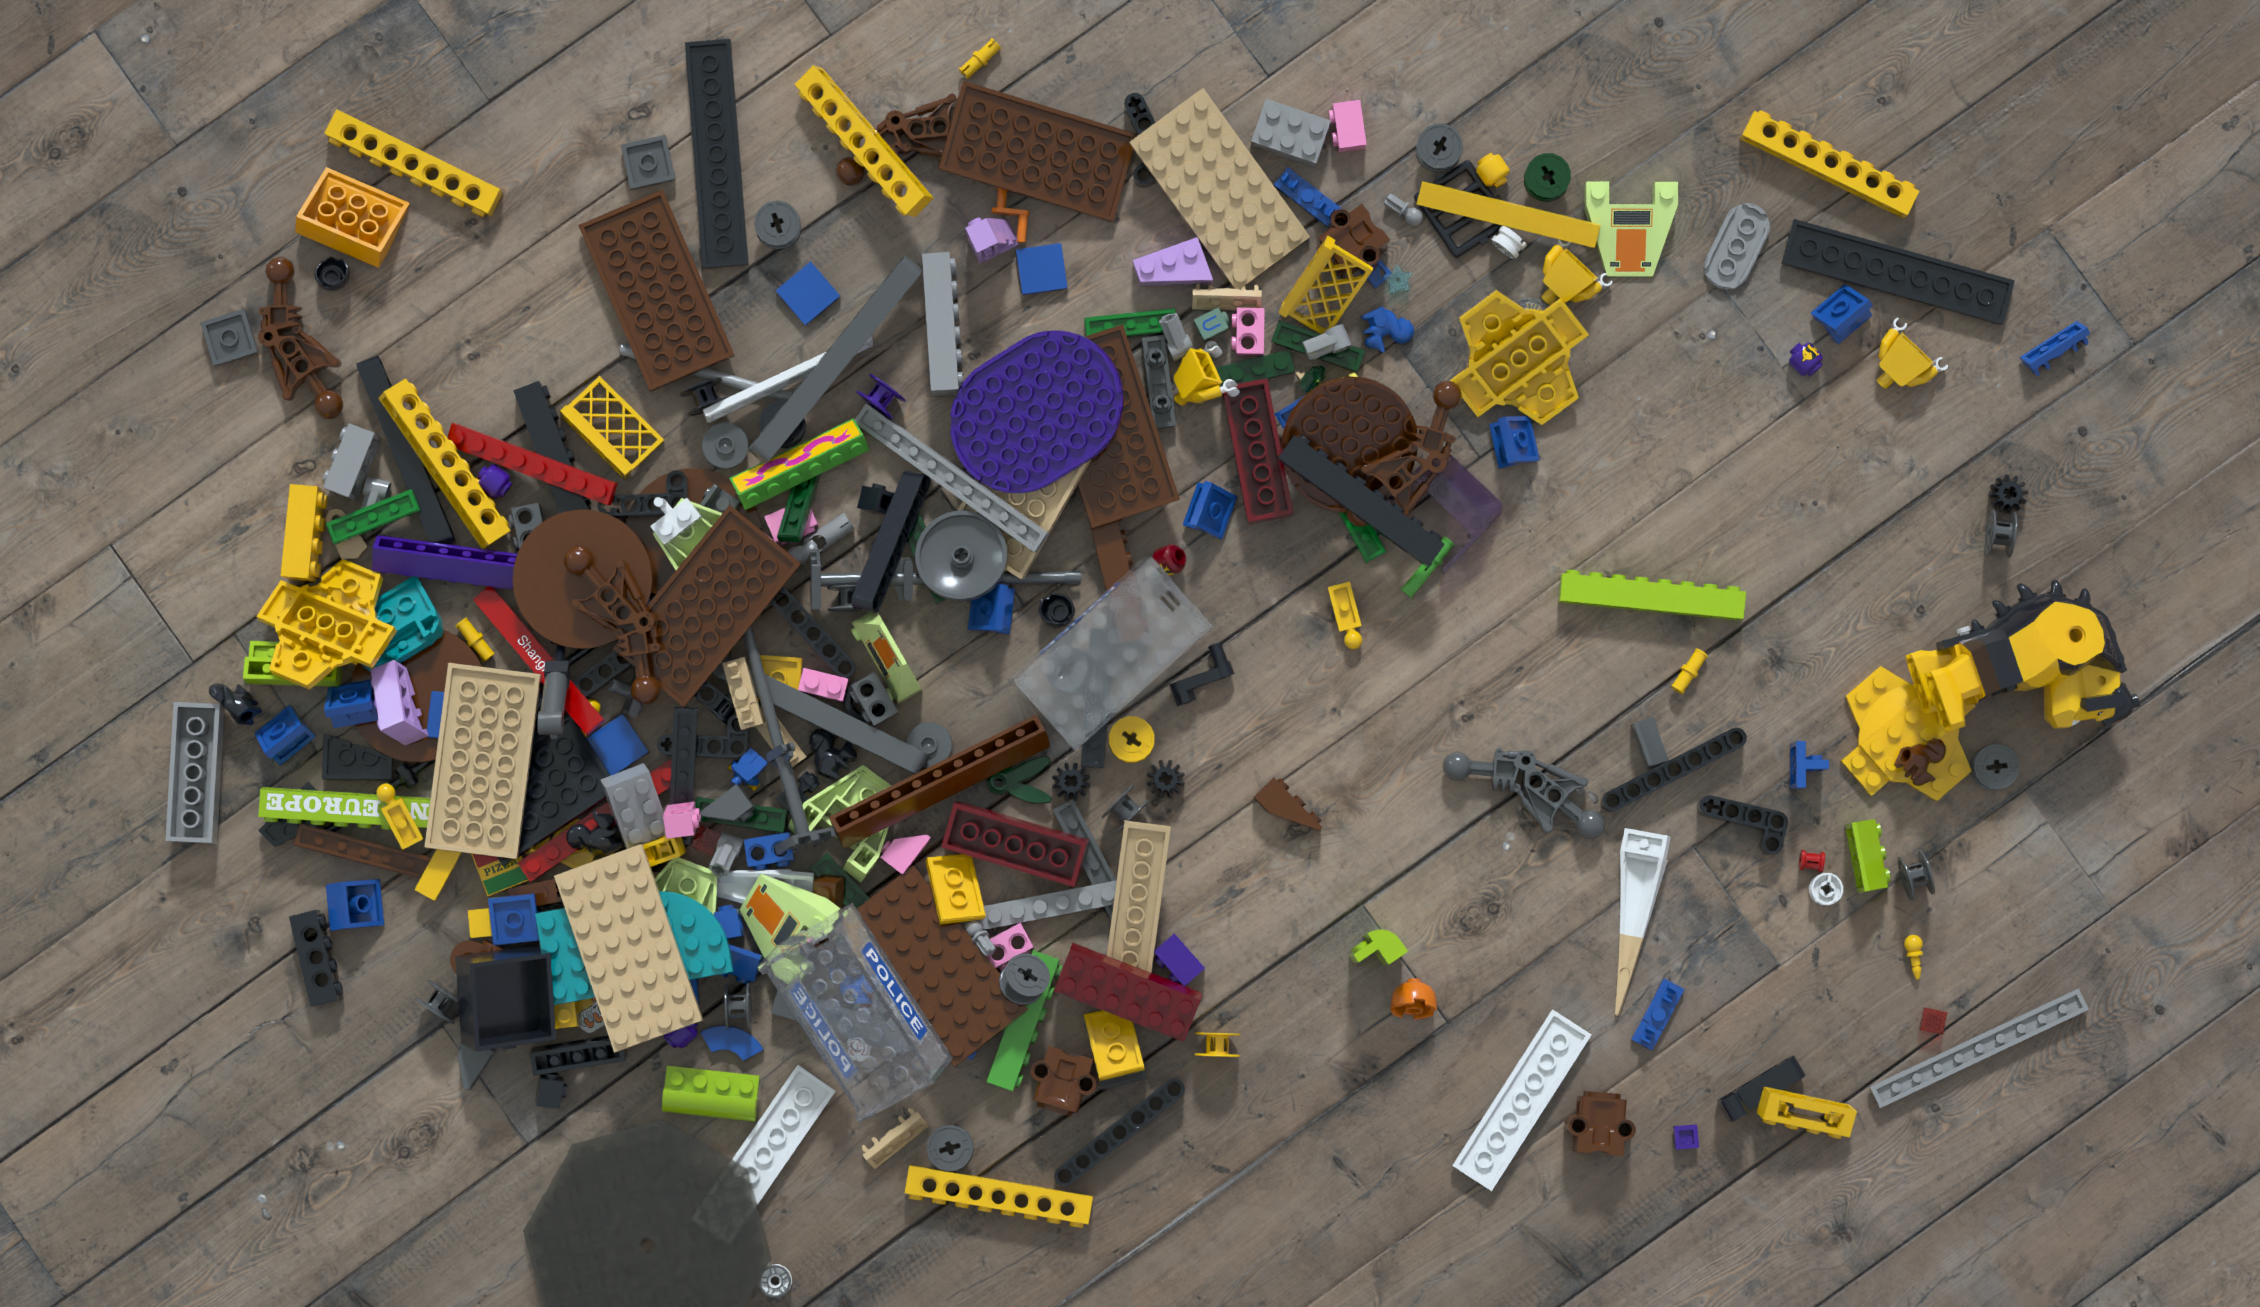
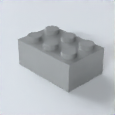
M1266 99L1250 147L1315 168L1331 120Z
M348 423L347 428L344 427L340 433V446L332 453L331 462L333 463L330 471L326 470L322 483H324L323 488L330 493L357 502L381 438L371 431Z
M644 763L600 780L620 838L626 849L666 835L663 820L664 812L650 772Z

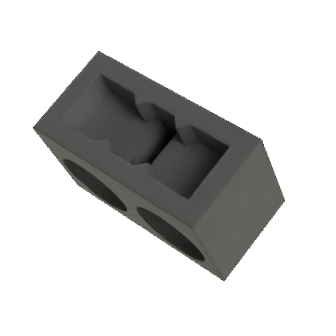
M539 503L511 508L512 514L509 515L511 528H515L517 537H513L516 551L520 549L527 536L539 524L544 522L542 507ZM531 513L532 520L528 524H522L520 520L522 514Z
M876 672L851 685L853 691L850 694L855 703L859 704L861 702L865 709L861 713L867 724L873 723L876 727L899 714ZM866 684H870L874 688L873 694L869 697L861 694V688ZM877 704L885 707V713L881 717H876L872 713L873 707Z

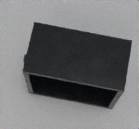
M535 945L455 956L462 1044L474 1051L496 1048L506 1050L516 1048L517 1045L556 1040L550 952L544 949L541 950L540 947Z

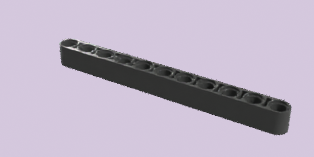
M906 255L900 260L748 448L749 452L765 465L769 462L923 271L922 268Z
M726 656L722 663L732 661L735 659ZM721 663L712 675L727 682L723 664ZM748 666L756 695L759 697L752 669ZM765 674L773 705L913 774L921 771L928 757L927 753Z

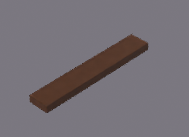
M299 823L293 845L420 879L432 858Z

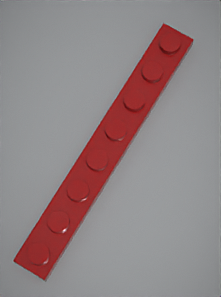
M451 424L447 439L451 440L458 450L605 505L612 504L618 483L460 424Z
M672 759L650 773L658 796L670 789ZM608 802L595 810L597 813L612 815ZM592 813L574 824L585 825L590 830L597 826ZM571 827L518 862V865L530 882H533L578 851V849H573L568 845L566 841V834Z

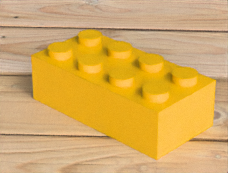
M290 484L280 574V576L287 580L316 583V577H320L321 564H318L319 554L322 555L323 541H320L321 532H324L326 527L323 510L327 509L328 495H325V491L318 486Z

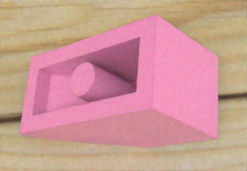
M928 835L894 839L892 843L888 840L881 849L883 855L880 858L903 874L909 869L932 838Z

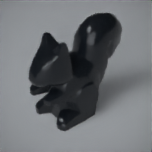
M215 683L209 687V695L229 711L237 724L253 725L255 715L262 712V709L256 706L258 702L240 684L237 685L235 692H232L229 687L221 683Z
M817 729L809 736L810 749L815 751L814 763L817 768L816 772L823 777L837 782L840 780L839 769L849 770L850 768L845 761H856V751L848 741H846L841 751L833 748L834 735L823 729Z
M593 811L592 814L597 824L594 829L590 830L585 825L576 824L568 830L566 841L573 849L582 850L586 848L592 854L607 857L623 846L620 838L614 839L612 836L618 829L616 825L611 826L614 822V817L610 814Z

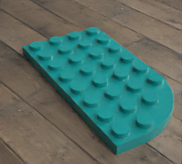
M659 891L689 980L734 972L727 936L713 913L704 905L688 896L674 892ZM565 908L536 913L541 950L544 949L551 953L554 1005L596 998Z

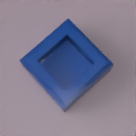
M1379 259L1377 269L1368 276L1367 280L1376 289L1393 273ZM1381 269H1382L1386 274H1384V275L1380 278V272H1381Z

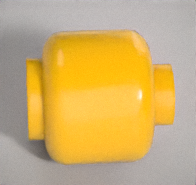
M1489 153L1477 162L1476 173L1485 186L1491 187L1495 185L1498 188L1508 181L1506 177L1510 173V168L1499 154L1493 155V153Z

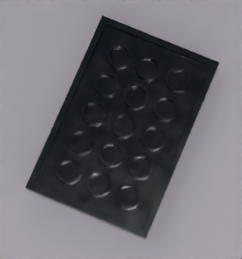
M569 714L564 717L563 735H558L556 739H552L550 735L539 734L533 737L518 858L607 799L600 780L611 776L581 728ZM497 857L504 867L516 860Z

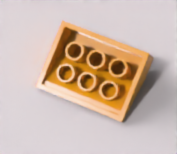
M326 167L296 216L295 233L379 268L391 248L410 203Z

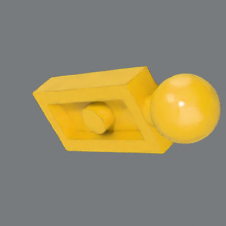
M1350 581L1327 587L1338 631H1346L1347 633L1344 637L1345 645L1349 649L1359 648L1362 644V636L1355 631V628L1362 625Z
M387 783L381 784L377 788L376 794L379 800L387 804L381 810L402 850L423 840L424 838L403 798L395 800L394 787Z

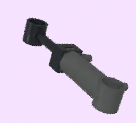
M559 644L556 647L555 661H545L541 711L538 712V734L550 735L552 739H556L558 735H563L566 693L570 686L569 661H564L566 646Z

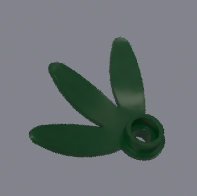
M1036 758L1014 769H1011L1012 766L988 777L987 787L994 794L999 795L1007 791L1012 796L1025 802L1034 804L1050 803L1052 797L1049 794L1035 787L1018 783L1040 773L1050 763V758ZM994 781H1001L1002 786L996 787Z

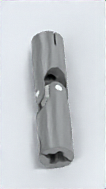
M843 512L805 538L802 542L803 545L792 547L787 552L803 565L808 559L810 551L823 552L854 531L855 528ZM816 535H822L825 538V544L820 550L811 539Z

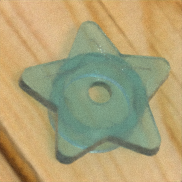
M1395 265L1393 272L1384 275L1383 279L1390 284L1391 294L1397 290L1409 292L1408 280L1413 274L1411 272H1403L1399 265Z

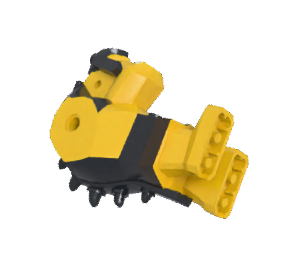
M2057 580L2051 582V589L2047 594L2033 593L2028 586L2020 583L2017 585V590L2021 598L2013 606H2005L1998 600L1992 601V605L1997 612L1994 614L1996 619L1986 628L1974 619L1971 622L1972 630H1970V633L1937 642V650H1919L1905 655L1922 709L1926 714L1937 711L1942 727L1946 732L1965 726L1964 699L1970 705L1979 703L1990 694L1995 696L2012 690L2029 691L2044 687V719L2053 729L2068 728L2080 721L2095 719L2097 722L2101 721L2104 726L2114 725L2128 718L2132 714L2133 709L2140 706L2138 696L2135 693L2131 694L2126 683L2121 682L2120 674L2127 671L2124 656L2116 640L2115 631L2108 617L2100 610L2092 607L2090 604V594L2086 588L2081 590L2078 598L2072 600L2066 598V595L2063 594L2062 586Z

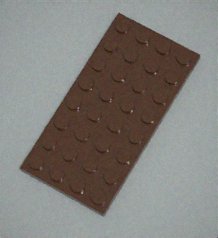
M962 81L938 170L1113 222L1133 152L1129 142L1137 137V134Z
M663 189L578 225L650 392L735 356Z
M1123 324L1085 336L1102 348L1114 363L1121 379L1124 398L1121 421L1114 437L1106 448L1090 461L1078 483L1092 528L1180 500Z
M732 505L726 508L646 607L658 619L657 643L661 645V650L647 653L650 676L655 678L660 688L682 707H686L802 565V563ZM647 618L643 620L645 626L648 624ZM634 624L629 627L625 634L636 630ZM619 640L613 647L617 653L623 652V648L617 647V645L622 644V640ZM622 656L635 667L633 656Z
M911 866L840 921V924L861 950L868 942H871L925 1025L928 1035L954 1067L962 1063L1028 1011L1025 1005L1013 1003L1004 996L999 985L1000 973L981 952L975 942L972 943V938L959 922L939 923L932 888L914 866Z

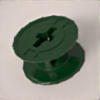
M1543 153L1536 156L1529 162L1524 173V185L1527 192L1533 198L1543 202L1559 199L1565 193L1571 181V171L1568 163L1561 156L1554 153ZM1543 170L1545 171L1546 175H1552L1550 182L1548 181V179L1546 181L1542 179L1544 176Z

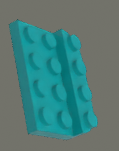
M412 576L378 597L375 607L378 620L394 626L397 632L373 668L361 665L371 672L372 669L392 660L402 663L442 637L444 633L442 618L418 577Z

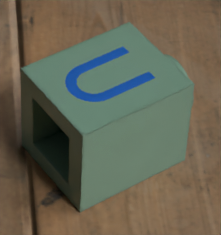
M1219 307L1194 319V325L1203 343L1229 330L1228 324H1230V320L1226 312H1221Z

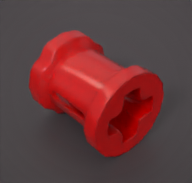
M1801 850L1799 870L1806 868L1823 873L1825 852L1816 854Z

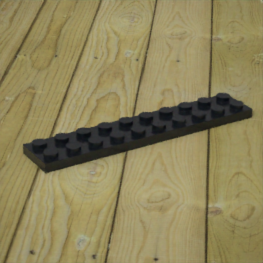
M731 39L685 42L703 269L746 266L749 265Z
M1796 219L1792 221L1781 264L1998 325H2003L2015 282L2012 279Z

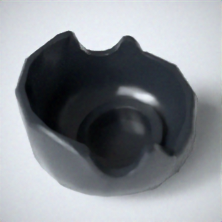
M330 256L320 262L315 268V280L324 290L337 291L344 288L349 281V266L343 258L336 259Z
M1052 593L1040 601L1038 610L1041 619L1048 626L1061 628L1073 620L1075 607L1072 600L1066 595Z

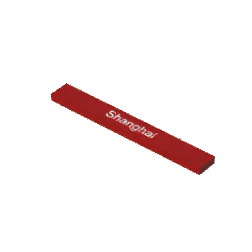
M491 586L486 587L473 598V601L535 674H542L541 682L544 684L545 661H554V659L495 589ZM570 680L564 709L588 736L605 720Z

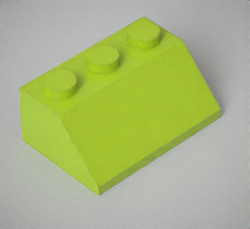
M1875 819L1845 824L1857 893L1887 888L1891 878L1889 870L1884 867L1883 860H1886V852L1884 846H1880L1879 837H1882L1880 824H1876Z

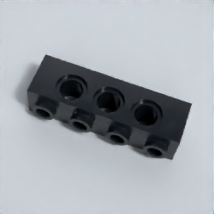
M312 910L289 916L310 1006L316 1007L342 1000L343 987L341 981L336 979L335 972H338V966L335 958H331L330 950L333 947L330 936H326L324 927H327V921L324 913L321 914L320 910ZM310 929L317 931V938L313 942L307 939V932ZM316 951L321 952L323 955V960L319 964H315L312 960V956ZM324 973L328 977V983L326 986L321 987L318 984V977Z
M609 1035L532 1047L529 1053L533 1076L626 1061L628 1056L627 1049L614 1052Z

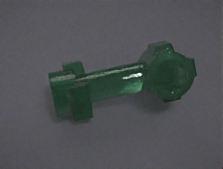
M1322 365L1312 366L1309 373L1306 372L1300 379L1299 386L1301 389L1308 393L1320 384L1319 381L1322 382L1326 377L1325 368Z

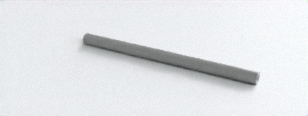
M622 343L619 355L636 359L630 345ZM709 368L692 374V376L706 380L721 377L722 381L720 384L741 390H746L758 384V382ZM781 389L766 397L787 401L793 393Z

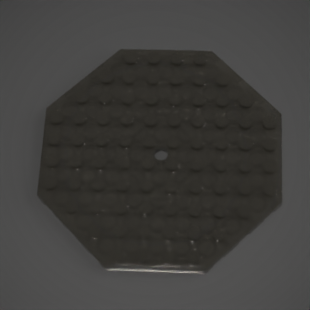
M665 1120L655 1121L572 1144L567 1156L558 1168L551 1184L523 1230L543 1307H745L772 1260L748 1168ZM649 1238L654 1242L651 1251L643 1250L641 1246L643 1239Z

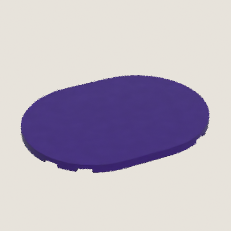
M1053 330L1038 332L1023 338L980 365L962 383L953 401L950 414L952 444L960 462L976 480L1001 492L1029 493L1055 483L1100 454L1114 437L1121 421L1124 401L1123 388L1118 371L1104 350L1082 335Z

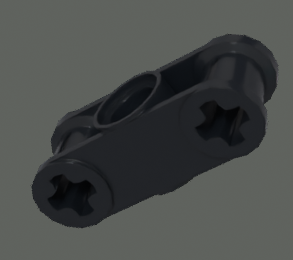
M708 681L704 683L694 696L725 724L728 723L727 719L735 711L732 699L720 692ZM706 688H711L714 691V697L709 701L703 700L701 696L702 691Z

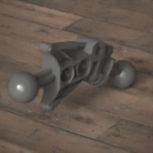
M1497 748L1492 762L1470 761L1469 757L1461 752H1452L1444 759L1443 771L1451 780L1461 781L1467 778L1469 774L1491 776L1493 791L1496 790L1497 786H1500L1501 792L1504 791L1505 787H1508L1510 793H1517L1522 799L1523 805L1541 826L1545 834H1550L1553 830V817L1557 809L1576 822L1577 832L1586 839L1598 838L1605 829L1604 819L1598 812L1592 810L1583 811L1566 798L1572 791L1586 787L1588 779L1581 778L1552 764L1547 765L1538 761L1533 752L1529 750H1508V752H1503L1501 748ZM1521 759H1526L1528 765H1524ZM1537 765L1546 769V772L1561 779L1551 780L1534 766ZM1518 772L1523 773L1522 789L1524 793L1521 791V786L1515 783ZM1531 777H1537L1540 780L1541 786L1539 788H1533L1530 785L1529 779ZM1549 791L1557 792L1559 795L1558 802H1551L1548 799Z

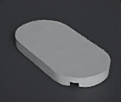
M1752 203L1738 205L1732 208L1725 217L1704 261V274L1709 283L1721 290H1732L1742 285L1747 279L1770 231L1767 214L1761 207Z

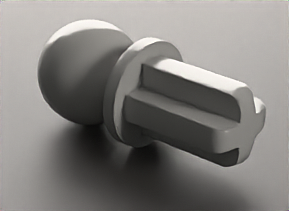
M1389 194L1385 199L1384 205L1397 213L1398 218L1404 215L1407 224L1417 226L1422 222V212L1418 208H1408L1409 202L1405 203L1393 194Z
M968 921L964 929L972 938V943L975 942L985 956L993 955L996 947L989 939L988 932L983 931V926L979 921Z

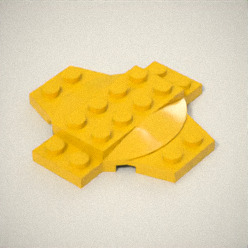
M1495 290L1459 317L1470 353L1468 367L1450 381L1460 387L1462 398L1477 417L1481 416L1495 404L1503 406L1507 404L1514 405L1519 411L1543 425L1579 398L1568 367L1570 349L1589 336V334L1561 298L1544 311L1542 309L1539 311L1524 309Z
M342 559L321 577L322 581L318 585L309 587L307 584L299 588L280 580L256 616L260 622L274 627L280 640L276 644L269 668L271 673L310 690L336 667L349 663L355 665L361 663L373 668L397 632L394 626L379 621L375 612L383 581L381 574Z
M1880 666L1845 696L1853 718L1859 727V734L1857 737L1858 746L1843 758L1841 763L1870 796L1875 794L1887 782L1907 783L1932 800L1938 801L1972 771L1958 739L1959 729L1946 732L1942 727L1937 711L1926 714L1922 709L1914 684L1908 683ZM1966 699L1963 700L1964 716L1976 707L1975 704L1970 705ZM1934 738L1941 739L1946 746L1945 757L1939 763H1929L1927 772L1934 776L1935 781L1916 786L1910 779L1911 775L1908 778L1905 777L1906 771L1903 770L1904 766L1900 768L1894 766L1901 748L1912 747L1916 744L1926 745L1929 740Z

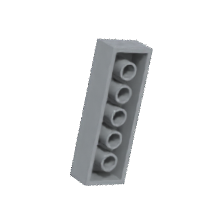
M950 252L922 254L931 393L933 397L954 396L958 394L964 382L963 373L958 370V366H963L961 349H957V344L961 343L960 327L955 325V321H960L958 303L954 304V298H958L957 282L952 279V276L957 275L955 258H951Z
M173 702L165 841L217 844L225 708L221 704Z

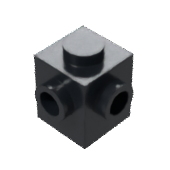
M873 483L872 487L862 486L857 508L873 514L886 515L894 493L885 490L886 487Z
M557 1072L539 1075L535 1098L536 1106L560 1109L561 1097L565 1098L567 1093V1084H564L563 1076H559Z

